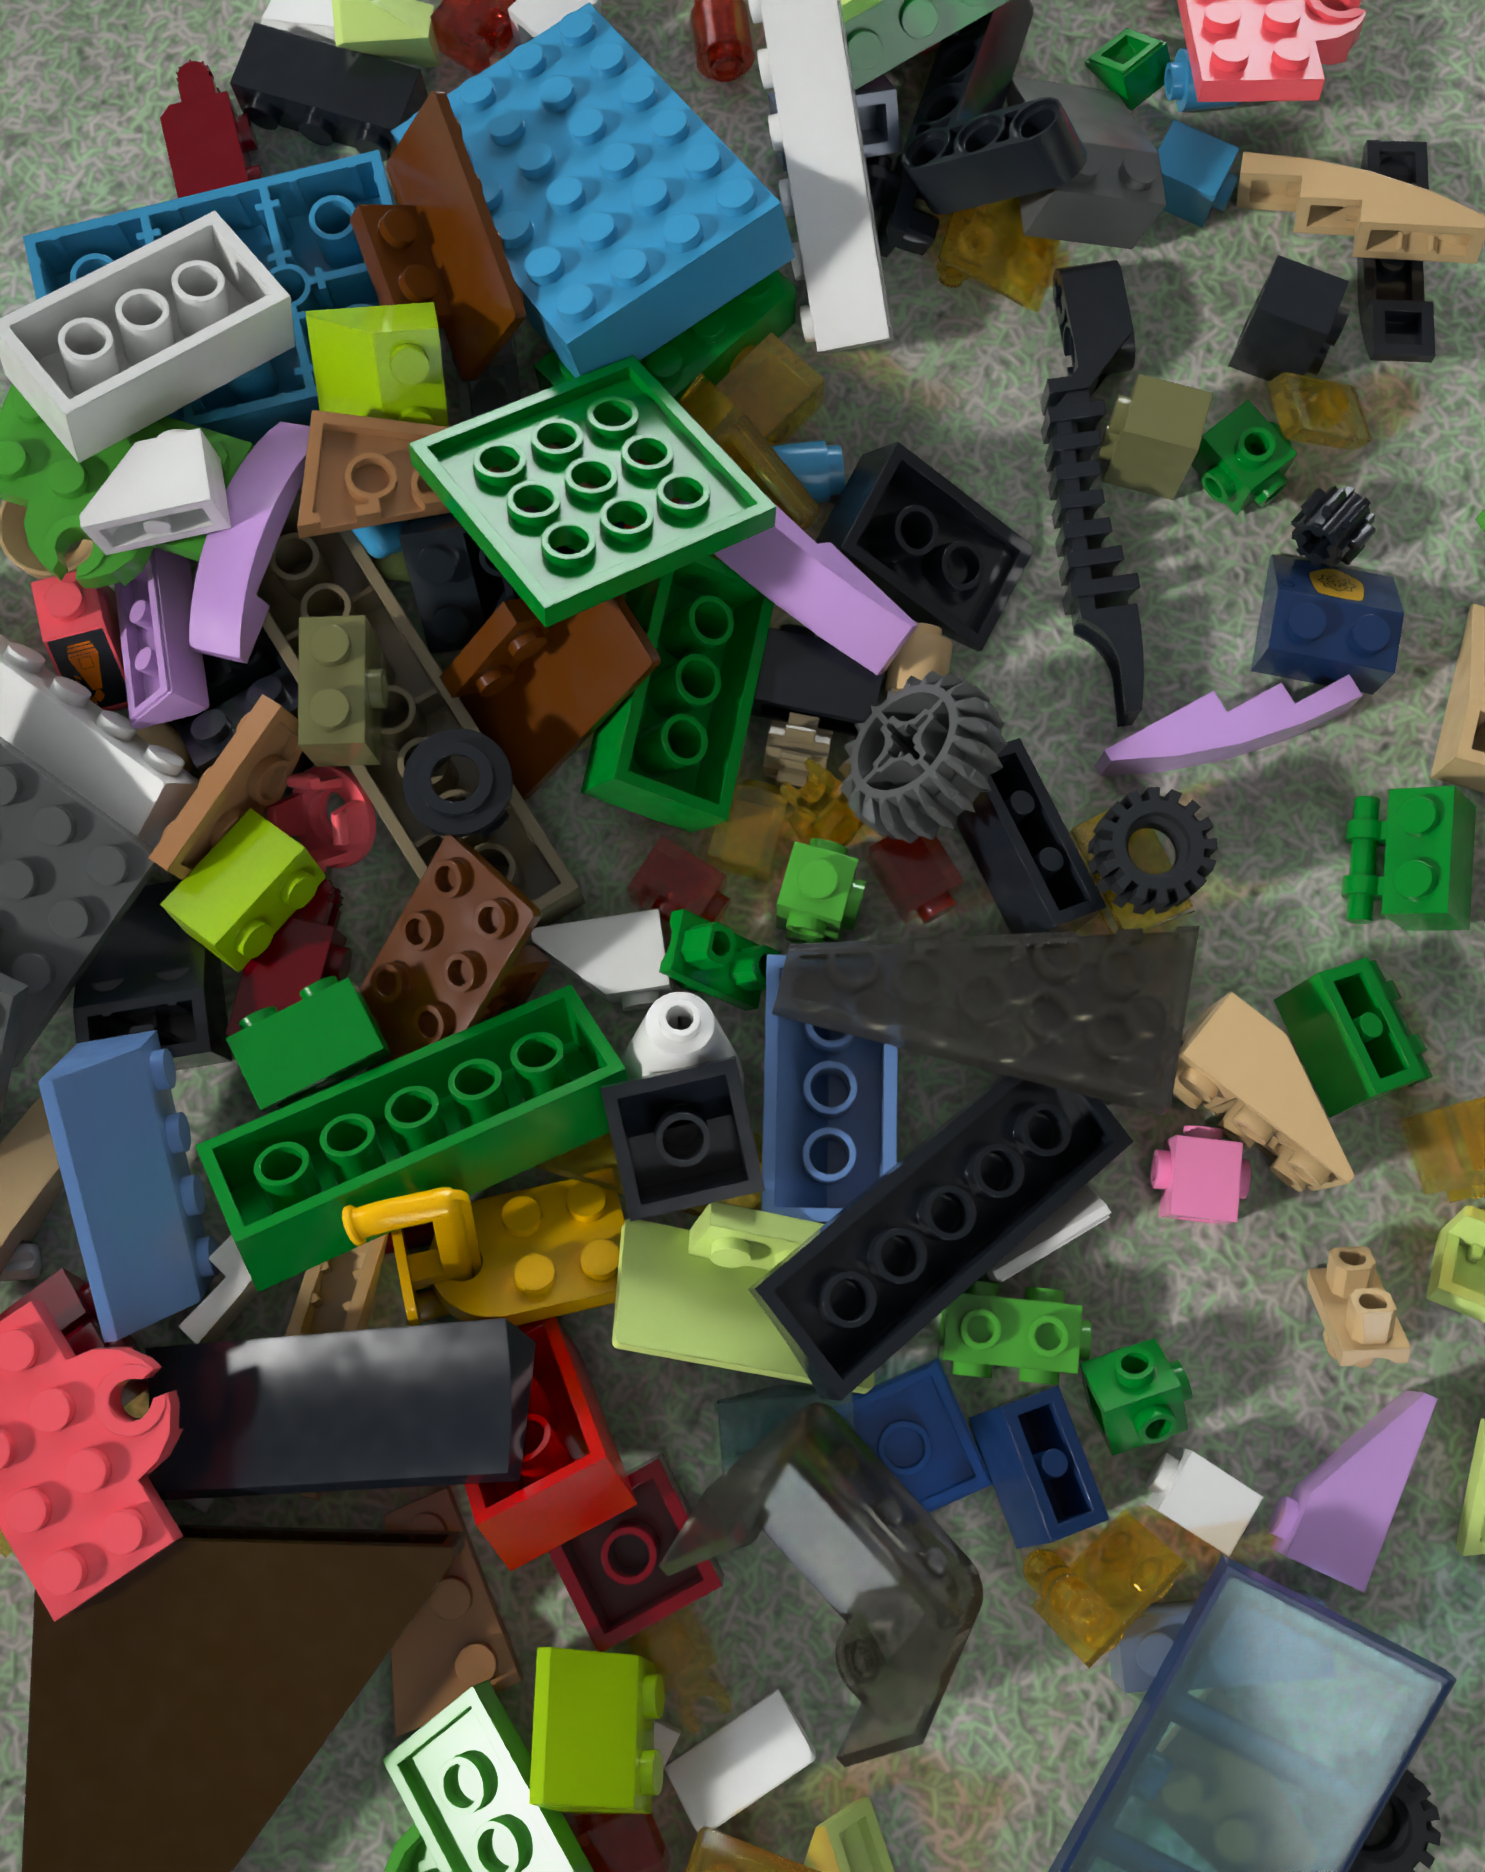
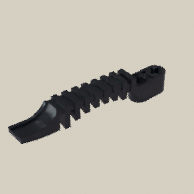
M1117 260L1061 267L1056 268L1054 271L1053 298L1064 355L1071 356L1073 367H1067L1068 376L1047 379L1040 404L1042 414L1045 416L1041 428L1043 444H1049L1044 460L1047 472H1053L1048 485L1050 501L1057 500L1051 516L1054 529L1060 528L1055 546L1057 557H1064L1059 570L1061 586H1068L1062 600L1065 615L1071 614L1074 635L1092 645L1106 662L1113 683L1117 727L1133 725L1142 710L1144 654L1138 604H1129L1128 602L1130 596L1140 588L1138 573L1113 576L1112 573L1115 567L1124 560L1122 545L1101 548L1103 540L1113 532L1110 517L1094 519L1095 512L1105 503L1102 488L1090 490L1093 481L1102 474L1099 459L1091 460L1094 451L1102 445L1100 431L1095 429L1099 421L1107 414L1104 400L1091 402V397L1108 374L1131 371L1134 367L1136 353L1134 329L1121 266Z

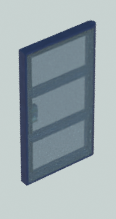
M1222 1554L1048 1872H1349L1457 1680L1445 1668Z

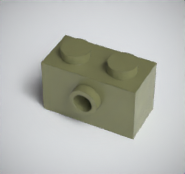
M1138 374L1130 397L1118 395L1110 423H1107L1103 434L1102 445H1100L1097 459L1108 461L1103 482L1173 500L1199 450L1213 392Z
M365 615L299 617L298 746L316 767L381 765V708H387L389 694L386 671L384 668L381 669V642Z

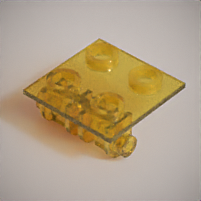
M1019 197L951 213L937 258L936 269L940 273L939 281L947 287L958 288L961 286L962 281L971 277L1020 306L1038 312L1060 240L1024 236Z
M1123 1510L1069 1567L1054 1551L1038 1549L1027 1555L1023 1566V1575L1027 1583L1040 1595L1031 1605L1033 1609L1081 1661L1090 1668L1103 1654L1111 1651L1119 1644L1124 1632L1153 1602L1160 1600L1167 1594L1173 1581L1188 1564L1126 1510Z

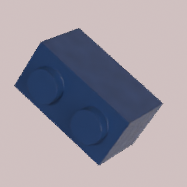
M1059 1385L968 1417L1017 1549L1052 1543L1110 1520Z

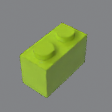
M250 808L160 905L188 935L239 973L252 958L259 956L267 949L273 935L297 909L304 907L310 902L316 893L317 887L326 878V875L303 845Z

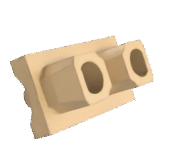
M1365 1246L1332 1248L1329 1250L1327 1268L1308 1269V1289L1325 1328L1323 1333L1324 1344L1332 1358L1338 1360L1340 1366L1355 1365L1359 1368H1364L1371 1365L1374 1358H1384L1394 1363H1409L1411 1346L1397 1318V1307L1391 1294L1385 1291L1375 1270V1259L1370 1249Z

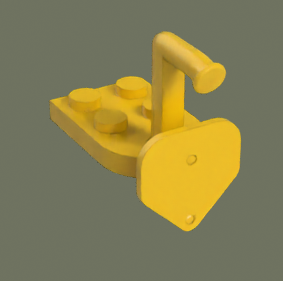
M612 1170L487 1197L470 1202L467 1192L450 1187H440L380 1200L357 1208L347 1205L342 1210V1221L345 1231L352 1243L357 1246L365 1244L368 1237L392 1231L393 1246L409 1326L422 1325L423 1321L453 1315L460 1321L506 1318L517 1326L615 1303L621 1228L625 1220ZM433 1222L435 1235L430 1250L408 1255L403 1228ZM431 1284H433L434 1289L416 1293V1290L431 1287Z

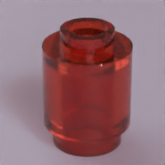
M695 0L694 7L690 13V21L698 70L705 77L718 82H731L738 79L752 67L755 59L748 10L743 0Z

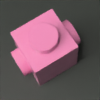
M1184 1126L1183 1136L1175 1135L1165 1139L1164 1150L1155 1149L1150 1173L1151 1187L1161 1189L1158 1217L1221 1225L1237 1223L1239 1198L1245 1199L1247 1197L1251 1182L1250 1161L1242 1159L1243 1142L1223 1140V1129L1206 1126Z

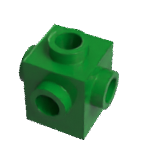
M1248 399L1202 435L1199 450L1191 466L1201 476L1203 487L1215 501L1225 503L1237 515L1254 501L1260 507H1263L1288 485L1289 480L1285 474L1298 453L1292 448L1290 438L1285 430L1277 423L1269 422Z
M1155 1338L1132 1346L1121 1347L1111 1353L1080 1363L1089 1410L1112 1456L1146 1444L1160 1443L1172 1435L1188 1430L1184 1401L1190 1400L1193 1397L1188 1377L1178 1360L1168 1362Z

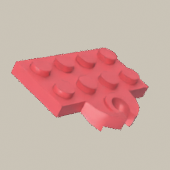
M1177 0L1197 101H1319L1325 81L1321 64L1333 65L1346 62L1349 50L1359 39L1366 10L1359 9L1361 0Z
M41 1299L28 1302L0 1321V1529L55 1622L183 1537V1534L148 1477L171 1455L183 1429L179 1428L180 1402L177 1390L153 1398L148 1412L142 1418L132 1417L122 1406L121 1393L125 1384L131 1379L153 1377L162 1368L157 1361L133 1350V1346L101 1347L91 1349L76 1356Z

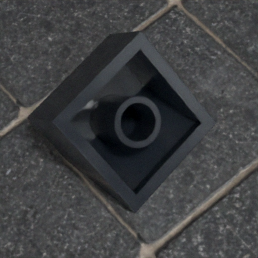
M736 1056L600 1086L630 1221L765 1191Z

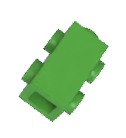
M820 838L810 839L809 845L794 842L776 908V928L787 931L785 936L787 941L802 947L820 950L824 941L837 945L841 928L854 931L867 881L855 878L859 859L847 856L848 849L845 846Z
M976 1281L941 1312L938 1358L953 1361L952 1374L992 1378L993 1365L1019 1368L1018 1381L1059 1385L1060 1372L1078 1374L1079 1360L1087 1361L1090 1356L1092 1343L1091 1321L1082 1320L1083 1305L1065 1304V1290L1025 1287V1299L998 1297V1283Z

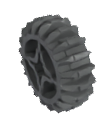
M932 670L923 680L910 676L901 691L890 687L887 699L879 706L871 704L872 714L863 723L855 724L859 732L856 739L844 746L850 758L843 762L839 768V771L845 777L840 790L847 797L848 806L855 811L854 815L879 835L887 836L891 840L896 838L903 839L910 844L919 836L933 840L940 826H946L955 830L957 816L964 810L975 812L973 801L979 793L992 791L987 782L989 775L1003 768L997 754L1007 746V742L1001 735V730L1005 723L1000 719L995 707L989 703L990 698L977 686L973 687L964 678H958L952 672L946 676H941Z

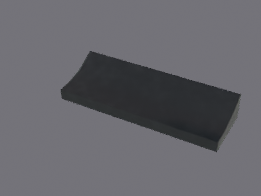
M1054 1037L1045 1039L748 1290L784 1338L820 1398L841 1401L1134 1141Z
M506 1318L145 1348L146 1355L162 1366L153 1377L148 1378L149 1408L153 1398L177 1390L180 1402L179 1428L183 1429L171 1455L148 1477L162 1500L520 1481L536 1342Z

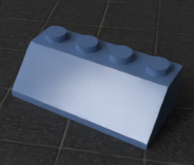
M767 954L762 1178L765 1191H762L761 1211L826 1224L897 1164L899 957Z
M157 1030L77 1043L38 1081L103 1340L106 1343L118 1341L200 1302L210 1286L214 1275L219 1273V1269L208 1259L217 1250L218 1246L213 1236L206 1237L201 1218L206 1205L204 1186L198 1174L191 1175L186 1155L191 1146L190 1127L186 1115L183 1112L176 1113L171 1089L176 1084L175 1064L171 1052L167 1048L161 1049Z

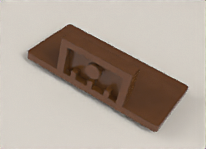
M431 91L386 164V170L399 205L358 204L350 217V222L380 306L434 302L438 328L444 329L462 381H476L525 320L526 311L522 292L516 286L504 253L502 237L494 226L486 204L481 180L474 171L463 141L461 125L454 116L446 92Z
M622 595L547 628L544 627L526 603L519 598L503 601L439 678L452 698L460 697V701L479 731L491 738L503 750L512 769L513 784L523 800H526L549 779L660 664L661 659Z
M445 836L359 988L393 1055L365 1069L366 1071L525 1004L551 962L535 945L524 946L541 917L540 909L462 837Z

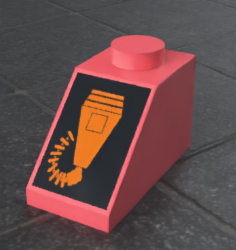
M77 571L66 573L62 581L54 576L30 582L42 640L58 676L72 679L86 687L91 692L89 700L103 710L116 711L128 708L115 592L109 585L97 589L83 588L76 580Z

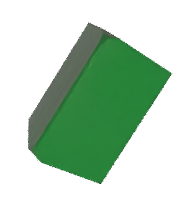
M1126 28L1085 61V65L1110 91L1117 92L1126 107L1132 111L1164 86L1165 68L1167 63L1171 61L1166 42Z

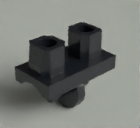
M901 154L895 159L892 171L890 170L892 159L887 155L875 156L873 165H867L875 217L878 214L879 207L882 206L876 229L880 255L886 258L895 247L923 256L933 244L940 223L938 217L914 207L916 197L922 200L923 198L900 162Z

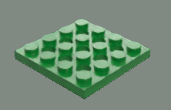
M633 355L409 443L412 466L545 628L775 527L777 506ZM608 421L615 426H606L601 423ZM553 443L563 449H550L545 446ZM643 459L644 461L651 463L653 465H643L635 461ZM498 466L508 472L495 473L488 471V469ZM588 482L600 488L589 489L581 487L579 484ZM677 497L682 501L692 504H676L670 500ZM531 505L532 507L543 511L538 513H529L522 511L520 509L525 506ZM622 521L627 525L639 527L633 529H621L615 527L613 524ZM561 546H567L570 549L581 552L575 554H562L556 552L555 549Z

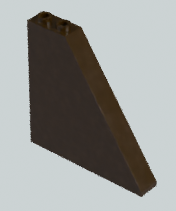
M177 1525L183 1534L182 1538L55 1622L35 1589L22 1872H233L465 1546V1532Z

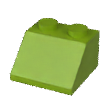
M434 302L306 311L319 411L449 427L439 328Z
M537 1647L529 1805L568 1814H652V1796L660 1794L663 1783L662 1755L659 1749H654V1719H661L663 1716L665 1687L662 1675L656 1674V1664L639 1655L557 1647Z

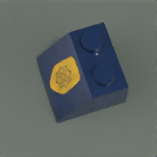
M1272 554L1269 560L1251 671L1325 686L1350 674L1361 693L1373 695L1396 670L1404 611L1394 577L1337 566L1330 567L1327 564H1322L1321 567L1312 565L1311 561Z

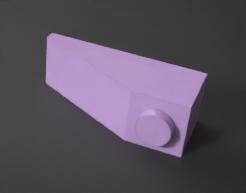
M1404 1390L1296 1484L1290 1498L1285 1495L1282 1496L1277 1502L1269 1522V1533L1275 1536L1270 1549L1365 1592L1438 1398L1427 1393Z

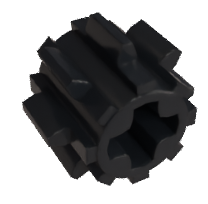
M1335 485L1329 488L1326 493L1321 488H1317L1301 505L1302 510L1291 521V525L1295 527L1292 531V539L1296 540L1298 546L1296 551L1301 557L1305 555L1310 559L1312 565L1321 567L1322 564H1329L1330 567H1333L1340 561L1349 565L1364 549L1365 543L1376 532V528L1371 526L1375 519V514L1370 513L1369 509L1371 502L1366 496L1362 498L1354 492L1355 488L1346 485L1345 488L1338 489Z

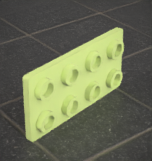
M721 1202L709 1203L690 1230L643 1220L630 1221V1218L627 1219L621 1228L612 1345L621 1350L812 1384L784 1338L748 1289L825 1224ZM874 1372L852 1392L868 1393L874 1387Z

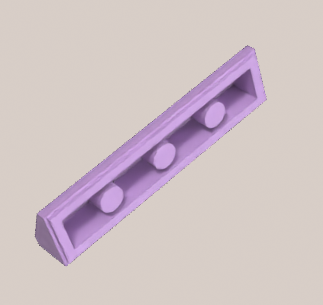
M154 548L144 570L125 587L121 582L115 584L130 726L136 729L196 715L209 708L203 654L197 653L189 647V624L193 595L189 558Z

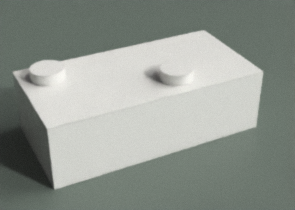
M216 211L0 318V359L5 375L78 463L295 347L290 295Z

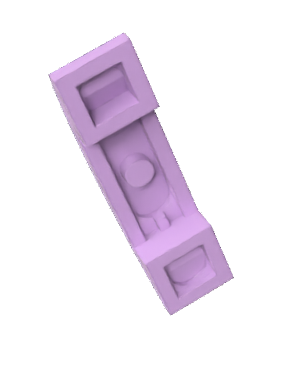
M280 421L256 443L226 489L231 528L207 533L194 582L190 611L189 647L195 652L248 663L270 607L256 594L298 489L302 490L310 426Z

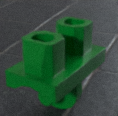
M686 909L672 911L669 922L672 930L671 942L667 953L661 961L659 973L675 979L676 984L687 991H702L744 1011L758 1009L761 991L766 990L767 954L781 955V953L764 944L759 945L734 933L733 929L716 921L711 922Z

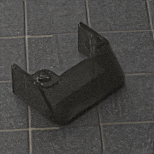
M811 1403L788 1415L706 1488L659 1567L667 1576H670L726 1551H735L749 1546L755 1542L761 1531L769 1537L846 1622L836 1643L835 1660L844 1684L861 1702L836 1756V1759L844 1767H848L924 1743L981 1609L983 1585L978 1570L969 1557L833 1407L825 1403Z

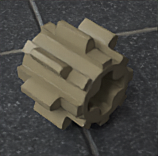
M790 712L788 722L777 719L772 720L765 747L762 776L776 778V789L805 794L807 785L823 787L831 752L833 730L819 728L820 717Z

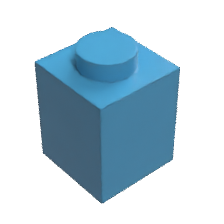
M1174 119L1158 149L1166 206L1163 210L1202 228L1212 208L1223 212L1240 176L1230 172L1240 148Z

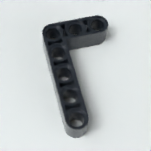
M1010 0L940 42L900 161L926 205L934 214H949L1061 186L1073 179L1083 169L1087 161V151L1057 98L1044 97L1003 108L1033 17L1034 7L1030 0Z

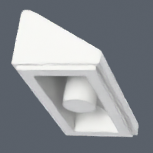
M1085 1184L986 1272L990 1281L995 1282L1005 1281L1107 1220L1112 1212L1107 1204Z
M776 1689L665 1765L664 1769L699 1838H702L816 1759V1751L780 1690Z

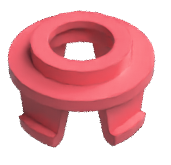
M314 767L305 773H296L289 776L286 782L288 787L294 788L292 795L273 805L266 806V819L287 835L297 836L301 845L307 849L323 873L327 872V867L345 868L360 862L367 856L373 846L376 835L374 806L356 776L343 767ZM335 792L346 804L331 812L330 823L327 814V802Z

